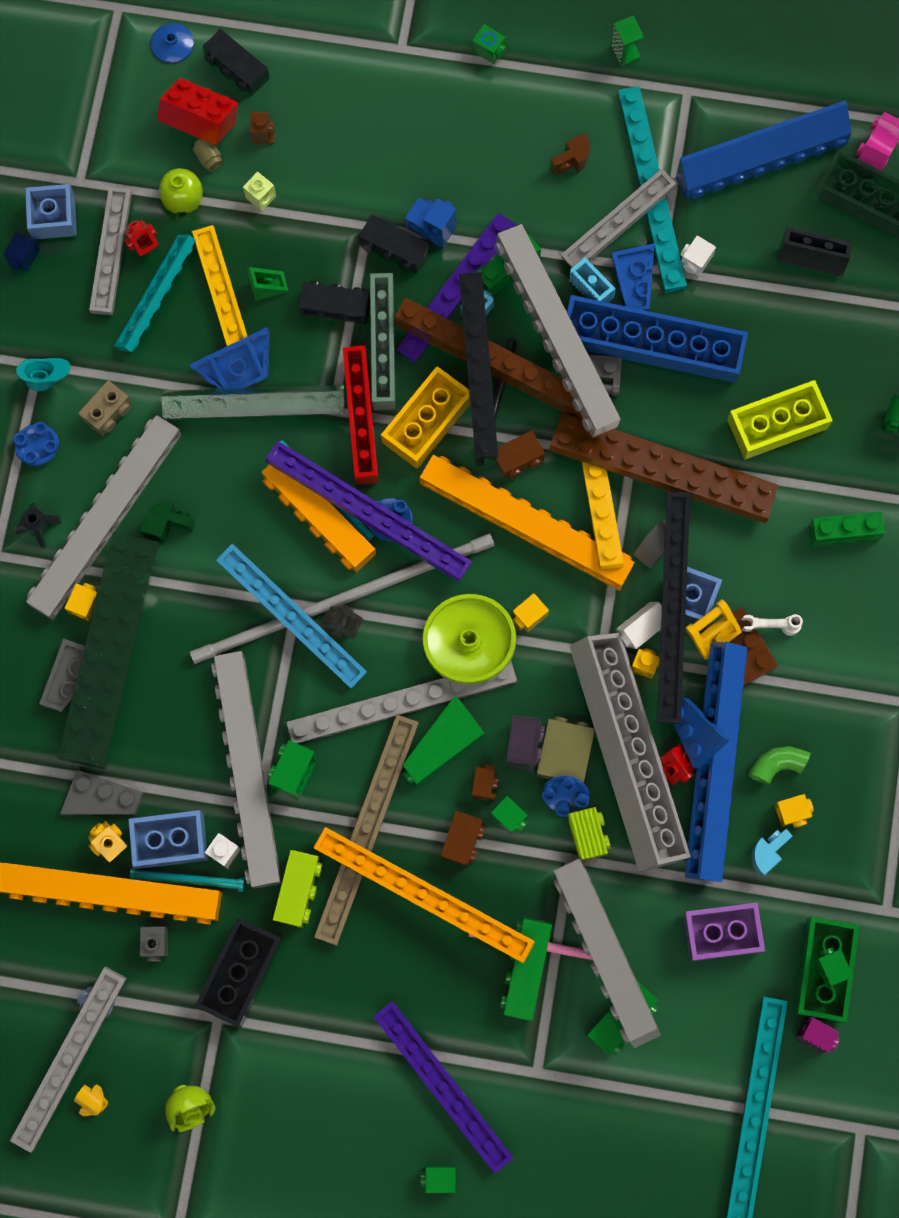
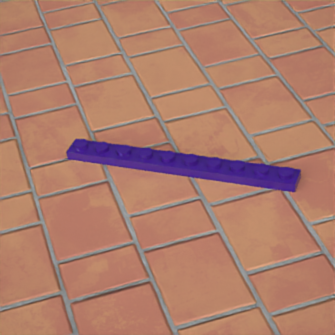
M278 441L267 455L266 463L457 582H460L471 566V560Z

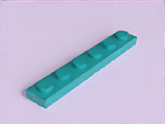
M177 235L116 341L114 347L118 350L132 352L138 346L139 338L149 327L150 319L154 312L160 308L162 298L170 290L174 277L182 269V263L192 252V246L196 241L192 236Z

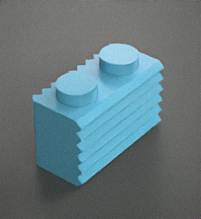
M583 258L571 268L569 282L572 283V286H575V289H578V292H581V295H584V298L607 303L614 298L615 288L586 258Z

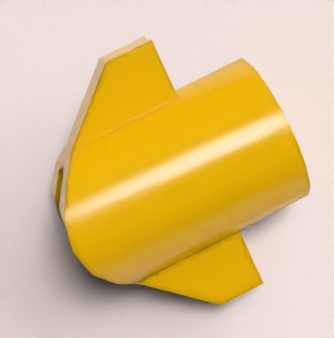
M97 1084L93 1089L84 1085L74 1099V1102L82 1107L79 1112L82 1116H97L108 1105L102 1088Z

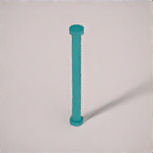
M134 867L130 871V879L233 888L238 889L239 892H244L245 889L244 877L228 879L141 871Z

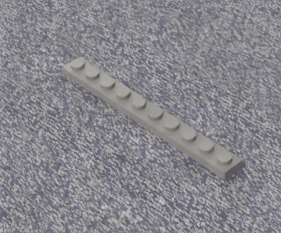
M510 661L503 672L484 683L464 685L442 678L287 722L291 741L301 744L394 718L396 715L401 716L447 703L456 696L458 699L511 685L517 683L512 662Z

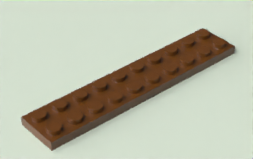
M564 412L561 415L549 447V451L670 492L690 493L691 499L764 524L768 521L778 484L615 429L592 437L590 432L585 430L581 418Z

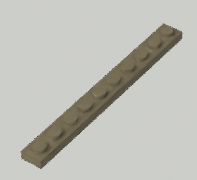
M396 715L350 841L372 852L403 764L419 725V722L400 715ZM341 864L315 938L336 946L338 945L363 875Z

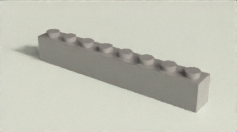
M580 858L554 870L557 877L554 880V884L558 892H563L566 900H563V904L568 914L573 913L575 918L572 921L576 933L578 935L582 934L585 940L581 942L586 955L591 954L594 962L591 963V967L596 977L601 976L604 983L600 985L605 998L610 997L613 1003L610 1010L615 1020L620 1019L623 1028L619 1030L625 1043L630 1042L636 1048L661 1036Z

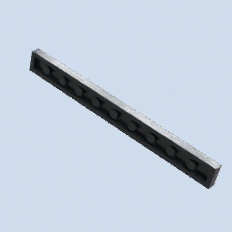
M667 492L656 718V723L676 725L681 724L690 493Z

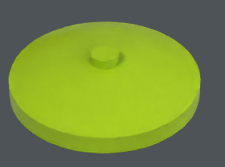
M463 594L445 600L430 614L424 627L423 646L427 660L438 674L454 683L474 685L495 678L509 665L515 652L516 631L510 615L499 603L486 596Z

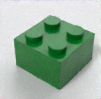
M288 740L286 745L283 744L277 755L280 759L277 766L271 767L267 779H270L268 783L273 790L299 800L318 757L315 751Z

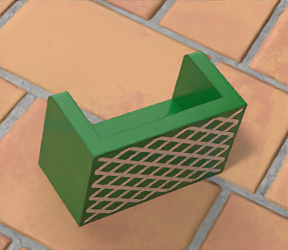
M634 15L613 24L611 47L621 67L640 59L635 43L642 41L644 35Z

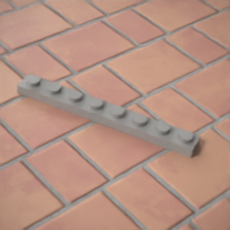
M108 967L103 968L10 1140L12 1143L30 1153L34 1151L124 985L126 977Z

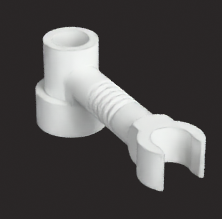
M797 614L788 616L785 619H759L751 615H745L741 619L751 622L750 627L746 626L742 629L745 632L758 628H781L783 633L788 636L796 635L803 623L801 616Z

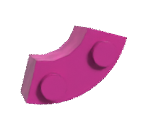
M886 112L883 113L881 118H875L870 128L874 131L866 144L861 143L856 153L859 156L856 164L877 175H880L892 151L899 142V119Z

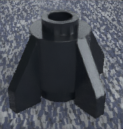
M31 503L28 510L22 515L21 521L14 528L15 533L18 535L29 532L31 535L36 536L40 547L45 548L46 544L43 534L47 532L49 525L59 524L61 519L59 516L43 514L42 511L37 509L35 503Z

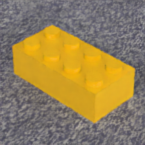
M437 366L381 434L382 443L418 469L469 407V389Z

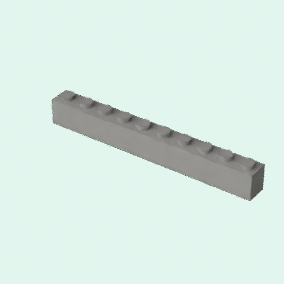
M521 224L498 233L494 243L495 251L498 256H502L505 271L508 275L512 276L515 291L517 294H521L524 300V309L528 314H531L534 329L537 333L541 334L544 349L547 353L550 352L553 358L554 369L556 372H560L563 378V386L567 392H570L573 398V406L577 412H580L583 418L582 423L585 430L589 431L592 437L617 428L621 419L523 225Z
M156 415L153 420L150 419L144 427V434L133 442L130 454L121 459L116 474H112L106 481L105 486L107 487L102 494L98 493L96 495L91 510L89 512L86 511L79 521L81 524L77 530H73L68 535L67 544L63 550L59 549L53 558L54 563L50 568H46L40 577L41 581L37 587L34 586L29 591L26 602L30 607L52 621L70 597L76 583L79 584L181 437L180 430Z
M242 651L214 656L215 663H212L211 667L213 676L218 678L219 685L215 686L217 700L221 699L222 708H219L220 721L225 722L226 731H222L224 744L229 745L230 753L226 754L228 768L232 767L233 770L230 784L232 791L236 790L237 799L233 800L236 814L240 813L241 823H237L239 837L244 838L245 846H241L243 861L247 860L248 869L245 870L247 884L251 883V887L254 889L282 884L245 657Z

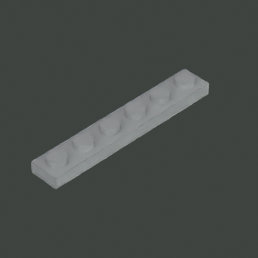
M660 169L561 254L562 259L571 268L583 258L590 262L677 187L676 182L663 169Z
M109 187L89 309L93 314L113 315L125 242V233L123 231L127 229L132 191L128 188Z

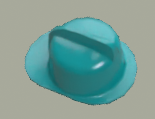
M62 358L28 359L17 366L16 374L25 382L29 389L45 391L54 386L58 380L67 376L71 366L67 360Z

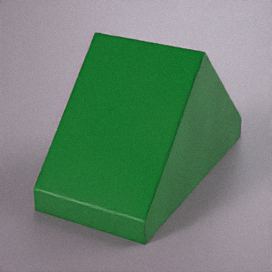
M253 267L247 269L255 301L288 292L283 271Z

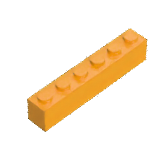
M270 464L261 471L264 485L270 491L275 489L279 493L278 499L286 507L290 505L295 510L293 514L301 522L306 521L310 525L309 530L316 538L321 536L326 541L325 547L332 554L336 552L342 558L340 562L348 570L352 568L357 573L376 555L375 548L329 501Z

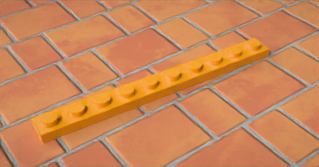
M326 827L314 846V849L523 964L535 944V941Z

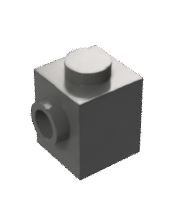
M141 927L140 956L147 957V962H161V957H168L167 927Z

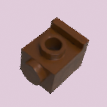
M251 112L250 136L252 144H274L275 122L270 121L269 112Z
M482 764L481 768L476 767L472 798L495 802L496 794H492V790L497 791L499 777L494 776L495 766Z

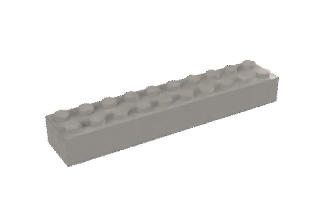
M621 633L587 636L569 647L638 871L641 872L671 865L690 858L689 849L627 652L620 638Z

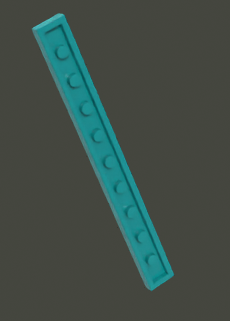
M640 86L618 90V97L639 187H641L659 171V166ZM665 197L646 213L652 242L653 244L655 243L654 251L664 293L684 290L687 284Z
M762 997L726 1218L753 1217L788 1001Z

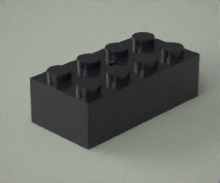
M237 918L195 1007L238 1028H242L284 939L243 919ZM242 968L245 970L243 978L237 976L238 969Z

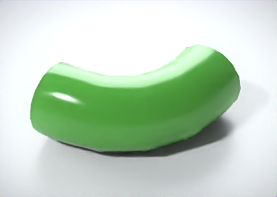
M790 746L773 748L759 756L751 767L748 776L757 782L770 785L772 778L781 770L788 769L801 774L811 753Z

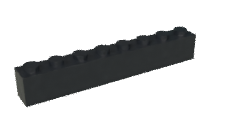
M482 272L459 274L475 459L498 458L483 278Z

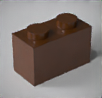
M533 430L499 446L498 458L493 460L504 480L509 477L514 479L521 475L523 470L529 467L534 469L543 463L545 452Z
M455 811L440 857L468 867L469 862L474 863L478 849L474 848L476 841L482 840L486 828L482 826L483 820Z

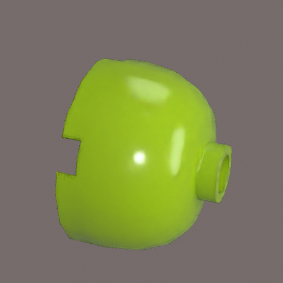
M173 169L160 180L159 195L161 202L172 213H191L202 202L203 188L201 182L188 169Z
M178 1086L173 1090V1094L165 1105L166 1119L173 1132L175 1128L179 1132H184L205 1122L201 1118L208 1113L211 1117L216 1110L208 1092L198 1086Z

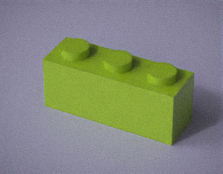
M290 850L273 921L303 928L304 923L308 924L311 910L308 909L309 901L314 900L317 886H313L315 877H320L323 867L319 856Z

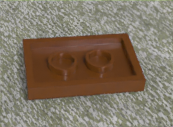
M742 606L732 612L742 633L729 643L747 647L743 685L745 686L778 667V664L757 629L749 632L742 630L746 626H751L750 621L741 620L747 615ZM712 623V624L706 626L705 628H703V629H702V632H704L706 629H708V628H709L710 626H712L714 623Z

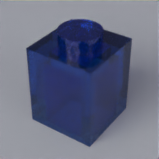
M16 232L3 255L11 268L18 271L22 269L28 272L40 248L35 240Z

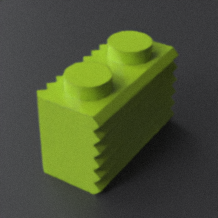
M596 807L569 813L567 817L578 859L580 858L581 861L606 856L608 854L607 849H611L608 835L603 836L601 826H605L602 812L597 813Z

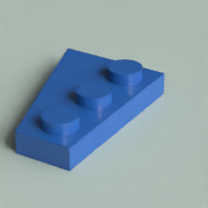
M655 243L616 251L611 254L622 300L626 307L645 311L650 309Z
M682 697L681 724H674L692 767L700 768L727 744L730 739L726 735H722L717 730L718 727L714 723L709 722L704 717V713L690 699Z

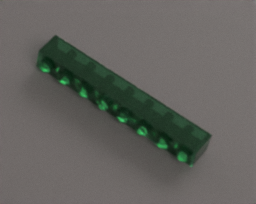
M345 385L164 391L161 396L163 419L345 413L346 408Z

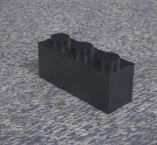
M219 29L203 45L205 60L211 66L216 65L224 77L234 80L242 92L247 91L253 96L270 79L268 68L222 29Z
M371 214L359 234V243L365 251L375 252L383 260L389 263L393 261L401 269L409 273L412 271L418 274L430 254L429 243Z
M787 227L780 244L777 262L842 277L850 260L852 242Z
M317 281L303 282L299 302L300 315L366 324L370 294L369 291L360 287L349 289L338 284L327 286Z

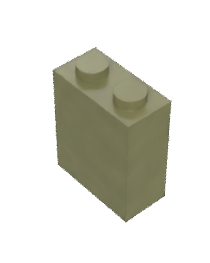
M554 717L553 720L549 719L536 777L550 780L557 776H571L584 783L595 729L590 728L591 725L584 722H577L575 725L567 723L568 720L561 717Z

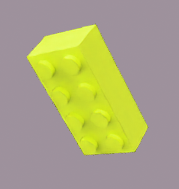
M815 380L731 410L727 418L744 460L827 430L833 421Z

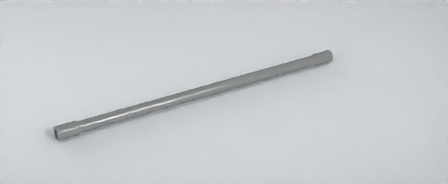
M489 533L453 550L465 557L495 545ZM421 561L302 608V610L311 618L435 569V567L425 561ZM274 619L214 644H208L190 651V655L194 664H198L213 658L217 654L286 628V626L278 619Z

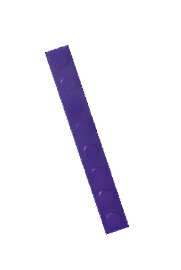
M497 213L427 309L449 319L461 303L459 274L475 273L490 262L497 254L494 248L497 234L516 227V224L500 213ZM408 333L396 349V352L415 364L430 344Z
M392 1001L373 1016L494 1174L510 1162L514 1157Z

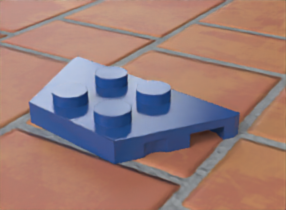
M266 327L190 364V367L201 374L210 384L217 387L225 396L230 397L269 378L270 331Z

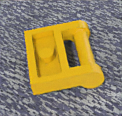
M722 599L716 603L715 608L693 625L690 623L685 627L701 657L705 660L709 658L710 643H729L742 633L729 606ZM721 614L723 615V617H722L721 619H719L717 622H715L712 626H710L708 629H706L703 633L699 634V631H700V630H702L704 627H706L709 623H711L713 620H715V619H716L718 616H720Z

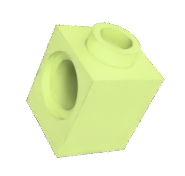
M259 172L243 186L245 198L260 211H263L276 197L274 185Z

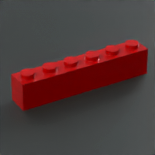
M365 346L343 348L355 481L356 485L379 483Z

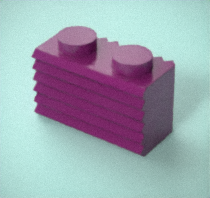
M813 1017L803 1020L795 1036L796 1041L808 1045L809 1048L817 1050L818 1053L834 1052L840 1041L837 1037L839 1031Z

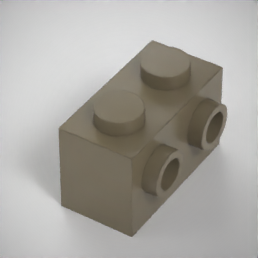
M108 380L78 414L85 423L103 437L106 432L109 433L113 430L116 421L121 416H125L129 412L132 402L128 395Z

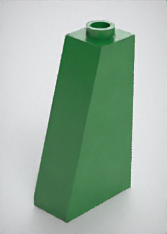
M457 696L451 700L404 762L403 768L405 771L402 774L409 784L414 782L418 787L485 737L484 731Z

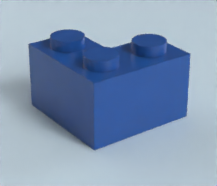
M418 197L405 217V227L444 248L457 227L456 208L446 200L441 201L437 198L433 203L428 199L423 200Z

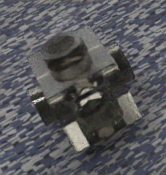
M341 605L340 607L330 606L322 627L327 629L329 635L339 640L342 637L355 639L363 618L346 605Z

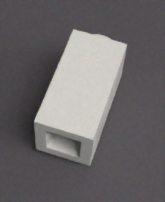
M649 602L615 629L617 633H621L620 638L625 647L637 649L660 630V603Z

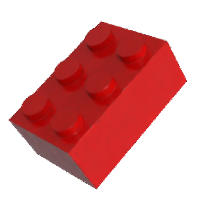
M179 78L160 98L157 121L217 145L236 123L238 102L227 96L217 94L208 88L196 85L189 80Z

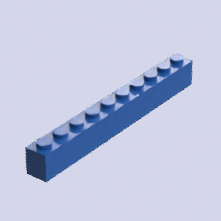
M728 642L710 643L703 713L704 717L709 722L714 723L718 727L717 730L722 735H726L730 741L702 767L696 770L688 842L691 857L687 858L685 878L711 882H722L745 664L747 660V647Z

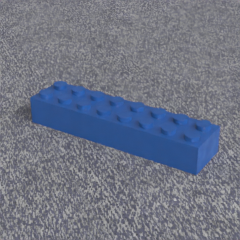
M574 295L570 297L567 314L587 352L620 357L624 360L723 381L737 382L748 332Z

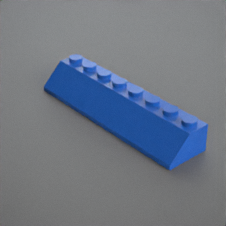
M845 100L681 157L676 179L685 200L700 198L709 191L717 192L732 183L737 185L752 176L757 178L772 169L775 171L780 170L787 164L793 162L800 163L807 157L813 155L820 156L827 150L833 148L840 149L846 146L852 134L847 102Z

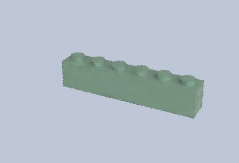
M393 273L370 274L373 410H396Z

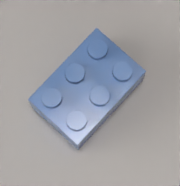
M200 810L129 819L132 865L134 868L143 869L208 861V855L205 853L207 844L204 814Z

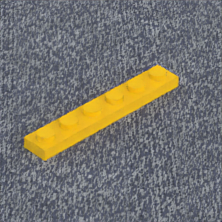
M211 225L194 230L192 233L196 240L195 243L227 346L247 337V333L214 226Z
M581 462L600 570L623 567L624 562L607 470Z

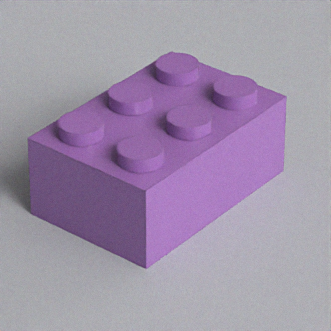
M758 902L686 911L683 913L690 962L765 951Z

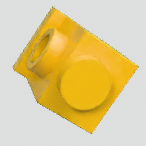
M644 648V650L639 649L631 667L632 672L652 680L659 664V657L656 656L657 653L647 648Z

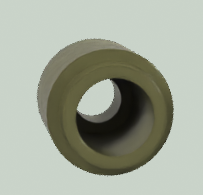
M198 139L194 143L193 152L202 166L208 169L209 172L218 169L223 164L222 155L214 144L202 139Z

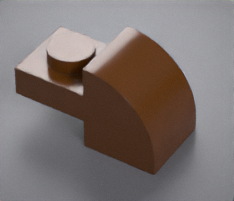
M586 133L567 141L565 152L551 159L550 169L554 176L559 173L564 174L568 172L573 166L577 173L585 168L590 152V141Z

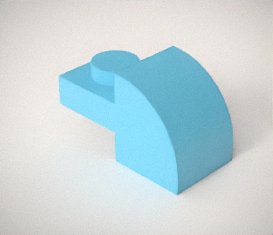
M787 829L781 833L778 830L767 839L770 842L769 844L761 838L753 847L752 864L761 877L782 860L776 851L792 837Z

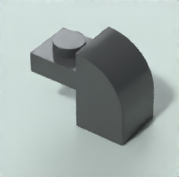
M665 520L660 521L651 530L633 554L650 569L664 556Z

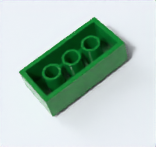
M817 917L807 918L794 1015L847 1023L853 977L831 987H826L815 959L821 957L819 952L833 947L834 951L841 949L853 974L860 925Z

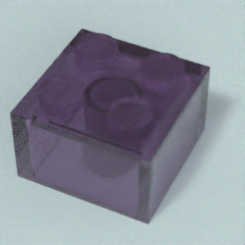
M513 715L506 768L534 772L535 766H539L542 749L537 747L538 743L543 742L545 726L540 725L541 718Z

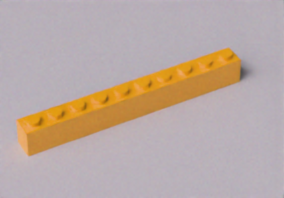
M433 455L420 476L421 485L619 591L635 562L632 561V558L622 552L623 567L600 570L596 541L592 540L588 533L581 530L579 532L575 531L566 521H557L551 518L547 511L543 509L536 510L530 507L531 504L522 498H519V500L515 499L509 491L491 486V483L483 477L476 478L472 476L471 472L464 467H455L449 459L443 456L437 457Z
M0 862V893L9 894L10 899L23 900L24 896L33 897V902L47 903V899L56 900L57 905L70 906V902L80 903V908L93 909L94 905L103 906V911L117 912V908L127 909L126 914L140 915L141 911L150 912V917L163 919L164 914L174 915L173 920L186 922L188 917L197 918V923L211 925L212 920L218 921L222 892L217 890Z

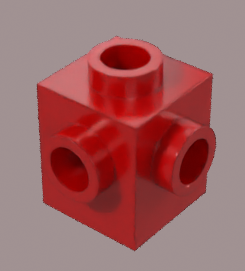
M143 220L130 223L127 229L123 231L127 237L124 239L130 251L135 250L139 256L147 254L159 246L155 238L157 236L155 229L151 224L147 225Z
M683 744L671 749L660 758L666 779L669 780L671 785L678 781H681L683 784L694 776L692 771L696 768L692 767Z

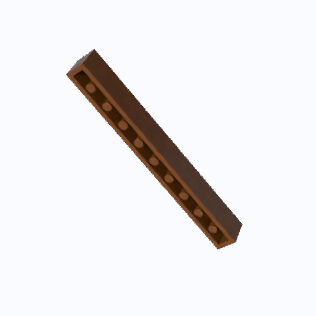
M405 297L395 315L394 326L467 363L464 327ZM488 340L491 376L561 412L583 419L580 412H577L573 406V398L570 392H567L563 386V378Z

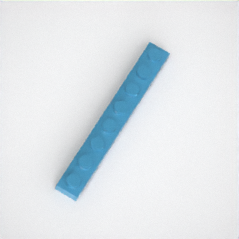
M231 544L216 560L350 688L367 673L358 662L236 546Z

